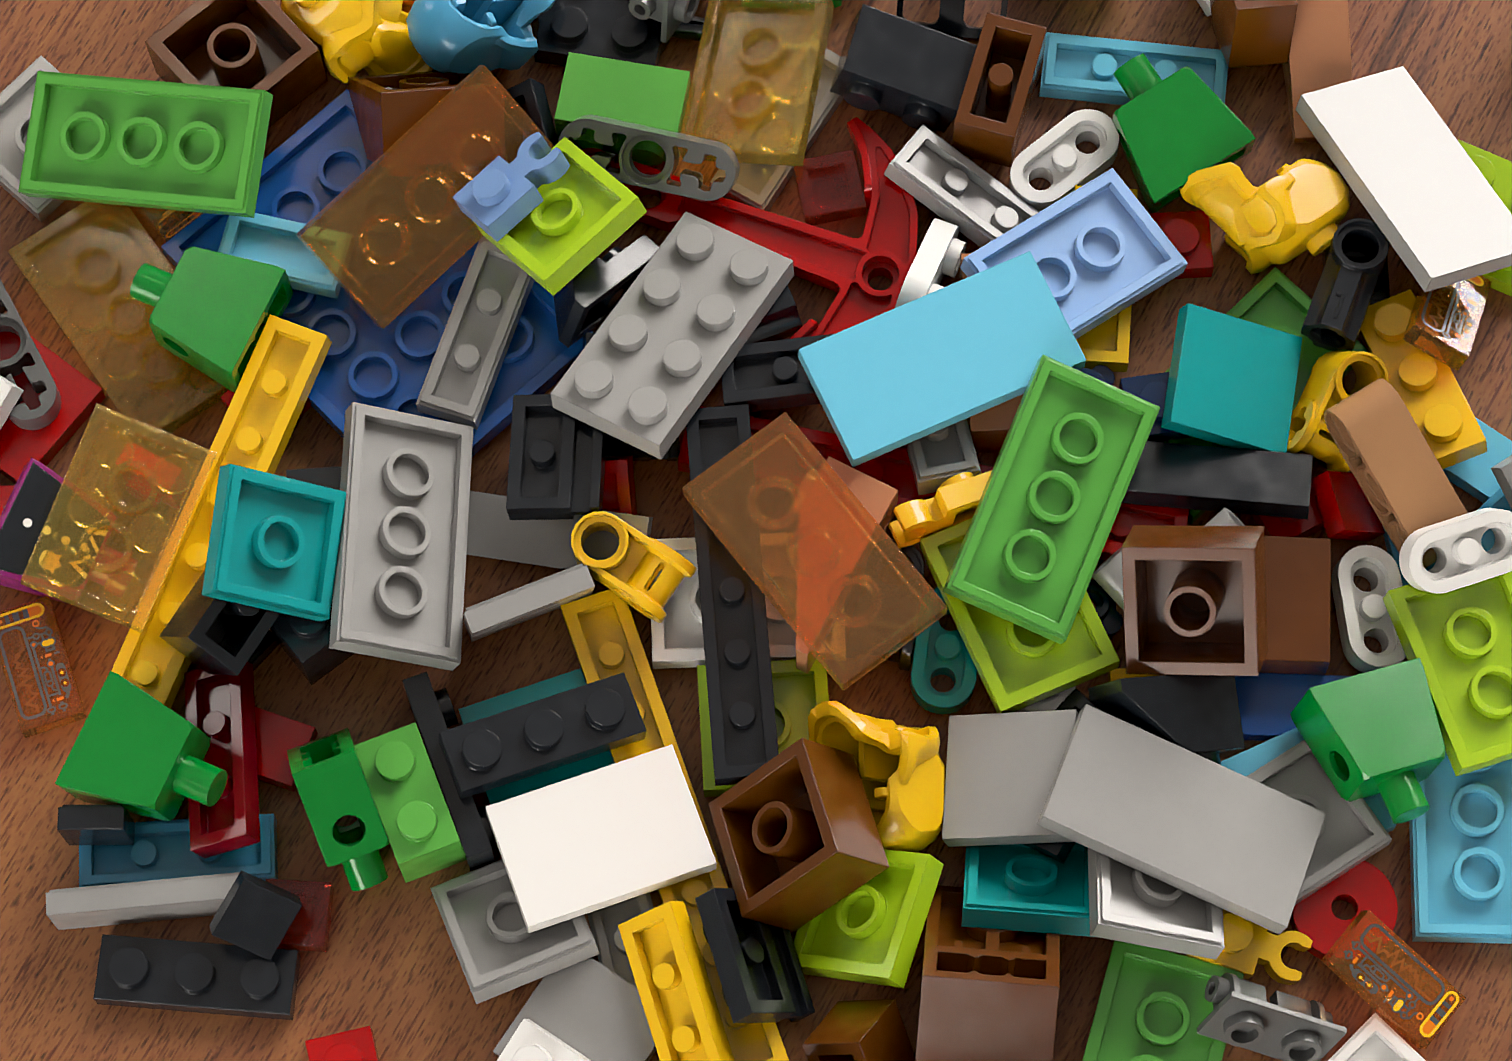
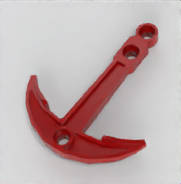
M858 117L847 122V128L854 142L862 170L864 208L869 209L864 232L860 238L841 235L724 197L713 201H703L622 183L637 195L639 199L648 194L656 195L661 199L657 206L645 208L647 212L638 220L639 222L671 232L685 212L691 213L793 260L794 276L835 291L837 296L819 325L813 319H809L790 339L836 334L894 309L904 280L917 254L918 210L914 198L884 175L895 154L883 139ZM598 148L583 149V152L590 158L596 152L603 151ZM612 161L611 166L620 169L619 162L615 163ZM633 161L635 167L644 174L655 175L661 172L658 169ZM671 176L672 180L680 181V177ZM876 276H885L892 284L886 290H875L869 285V281Z

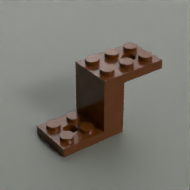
M937 885L926 918L915 1061H1053L1060 988V934L962 927L963 887Z

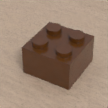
M197 0L145 41L155 71L164 82L258 89L272 94L273 100L268 128L328 81L317 46L273 0Z
M1133 525L1121 547L1126 674L1259 676L1268 653L1264 526Z
M801 738L708 804L743 918L796 931L890 867L854 755Z

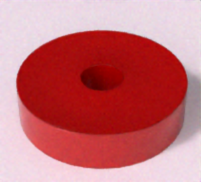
M1364 860L1296 904L1290 918V923L1293 931L1301 932L1313 941L1311 948L1307 951L1315 957L1339 965L1353 964L1352 961L1358 957L1359 959L1356 963H1359L1364 959L1365 955L1358 949L1354 950L1351 942H1360L1362 933L1371 924H1379L1391 934L1397 920V898L1387 877L1377 867ZM1340 900L1349 902L1354 908L1355 916L1349 920L1337 918L1332 911V904ZM1372 927L1366 934L1370 939L1383 936L1380 950L1389 939L1377 927ZM1363 938L1364 944L1376 954L1379 940L1370 943L1366 938ZM1360 943V948L1363 949L1370 957H1372V955L1368 953ZM1345 950L1353 952L1352 959L1345 958Z

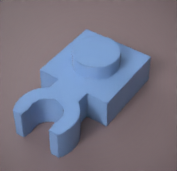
M536 132L521 143L517 157L510 164L498 156L453 196V199L466 216L498 242L544 201L537 188L542 184H549L560 179L568 171L570 164L559 148L556 147L551 151L544 137L539 132Z

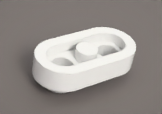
M1082 109L1068 115L1015 158L1010 172V190L1040 212L1075 191V185L1083 186L1098 177L1113 164L1117 156L1119 133L1112 119L1105 113L1094 109ZM1083 141H1089L1095 144L1098 149L1093 153L1086 154L1080 152L1076 145ZM1035 178H1044L1050 182L1051 186L1046 190H1036L1029 182Z
M934 218L904 280L895 308L944 288L940 286L944 275L953 278L956 276L961 263V254L965 253L967 242L958 239L959 226Z
M1483 508L1414 531L1404 541L1400 550L1399 565L1403 577L1412 587L1418 590L1441 594L1511 572L1512 512L1496 508ZM1488 529H1491L1495 535V543L1486 552L1482 547L1481 539L1483 534ZM1429 548H1433L1437 560L1434 567L1427 571L1423 566V555Z
M1372 545L1354 547L1334 567L1331 576V586L1344 655L1354 668L1365 673L1401 663L1406 657L1383 602V597L1388 590L1401 587L1402 580L1396 561L1385 550ZM1353 576L1366 578L1371 585V591L1365 592L1358 589L1354 584ZM1370 636L1377 639L1382 648L1381 653L1370 651L1365 646L1364 637Z

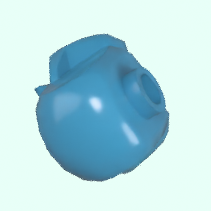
M415 0L406 18L409 39L424 62L438 72L486 73L497 68L509 71L518 70L538 51L537 39L533 36L530 24L540 14L548 11L556 0Z

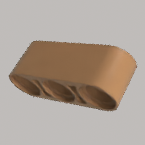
M1377 379L1324 412V420L1332 439L1399 554L1404 541L1414 531L1467 514L1465 507L1403 400L1386 380ZM1429 548L1423 555L1424 568L1432 565L1437 560L1433 548Z

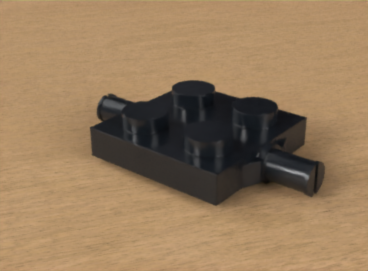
M556 0L548 11L538 16L539 29L536 37L538 51L534 54L535 62L566 67L569 52L658 66L660 55L669 44L670 39L667 43L661 41V22L650 18L641 20L633 16L629 10V0ZM693 16L689 23L682 22L671 37L707 43L710 17Z

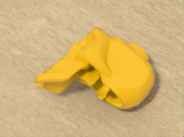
M281 0L280 9L316 46L322 49L324 61L330 74L344 84L348 82V77H355L362 68L368 72L369 76L432 71V68L424 62L409 39L406 22L409 13L402 11L403 0Z
M1300 159L1291 165H1283L1276 170L1279 176L1271 178L1259 187H1255L1248 181L1239 166L1228 162L1192 173L1188 176V181L1183 188L1179 189L1182 198L1186 202L1202 209L1225 232L1226 244L1243 257L1246 261V269L1250 274L1264 271L1272 264L1288 263L1307 249L1313 256H1316L1331 245L1334 233L1338 229L1337 225L1350 208L1349 188L1340 173L1322 162Z
M823 701L811 709L808 716L809 740L854 755L883 848L917 853L935 841L943 828L945 766L938 754L940 736L935 726L918 728L896 725L893 720L879 719L855 713L838 701Z

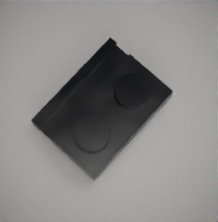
M551 394L513 395L506 510L510 520L574 519V515H587L592 512L603 511L607 433L553 408Z
M713 888L695 898L703 923L704 936L709 943L721 981L723 997L729 1007L733 1023H773L783 1019H789L790 1022H798L815 1013L790 930L743 918L733 888Z

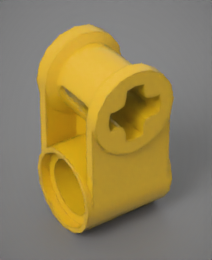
M1332 351L1319 357L1312 367L1310 377L1298 404L1292 411L1287 451L1290 453L1303 451L1325 462L1327 470L1348 472L1350 468L1327 429L1324 412L1379 378L1389 383L1388 371L1383 361L1376 355L1365 351ZM1348 365L1352 366L1356 374L1355 387L1350 394L1346 393L1342 384L1343 373Z
M606 511L592 512L583 516L575 524L571 533V547L577 565H587L593 579L612 590L629 606L658 623H662L667 614L663 608L683 578H691L697 570L689 560L669 546L654 538L647 537L616 515ZM608 531L618 538V549L611 557L605 560H595L583 551L585 540L594 532ZM662 570V572L660 573V575L658 576L650 590H648V588L650 587L658 573Z

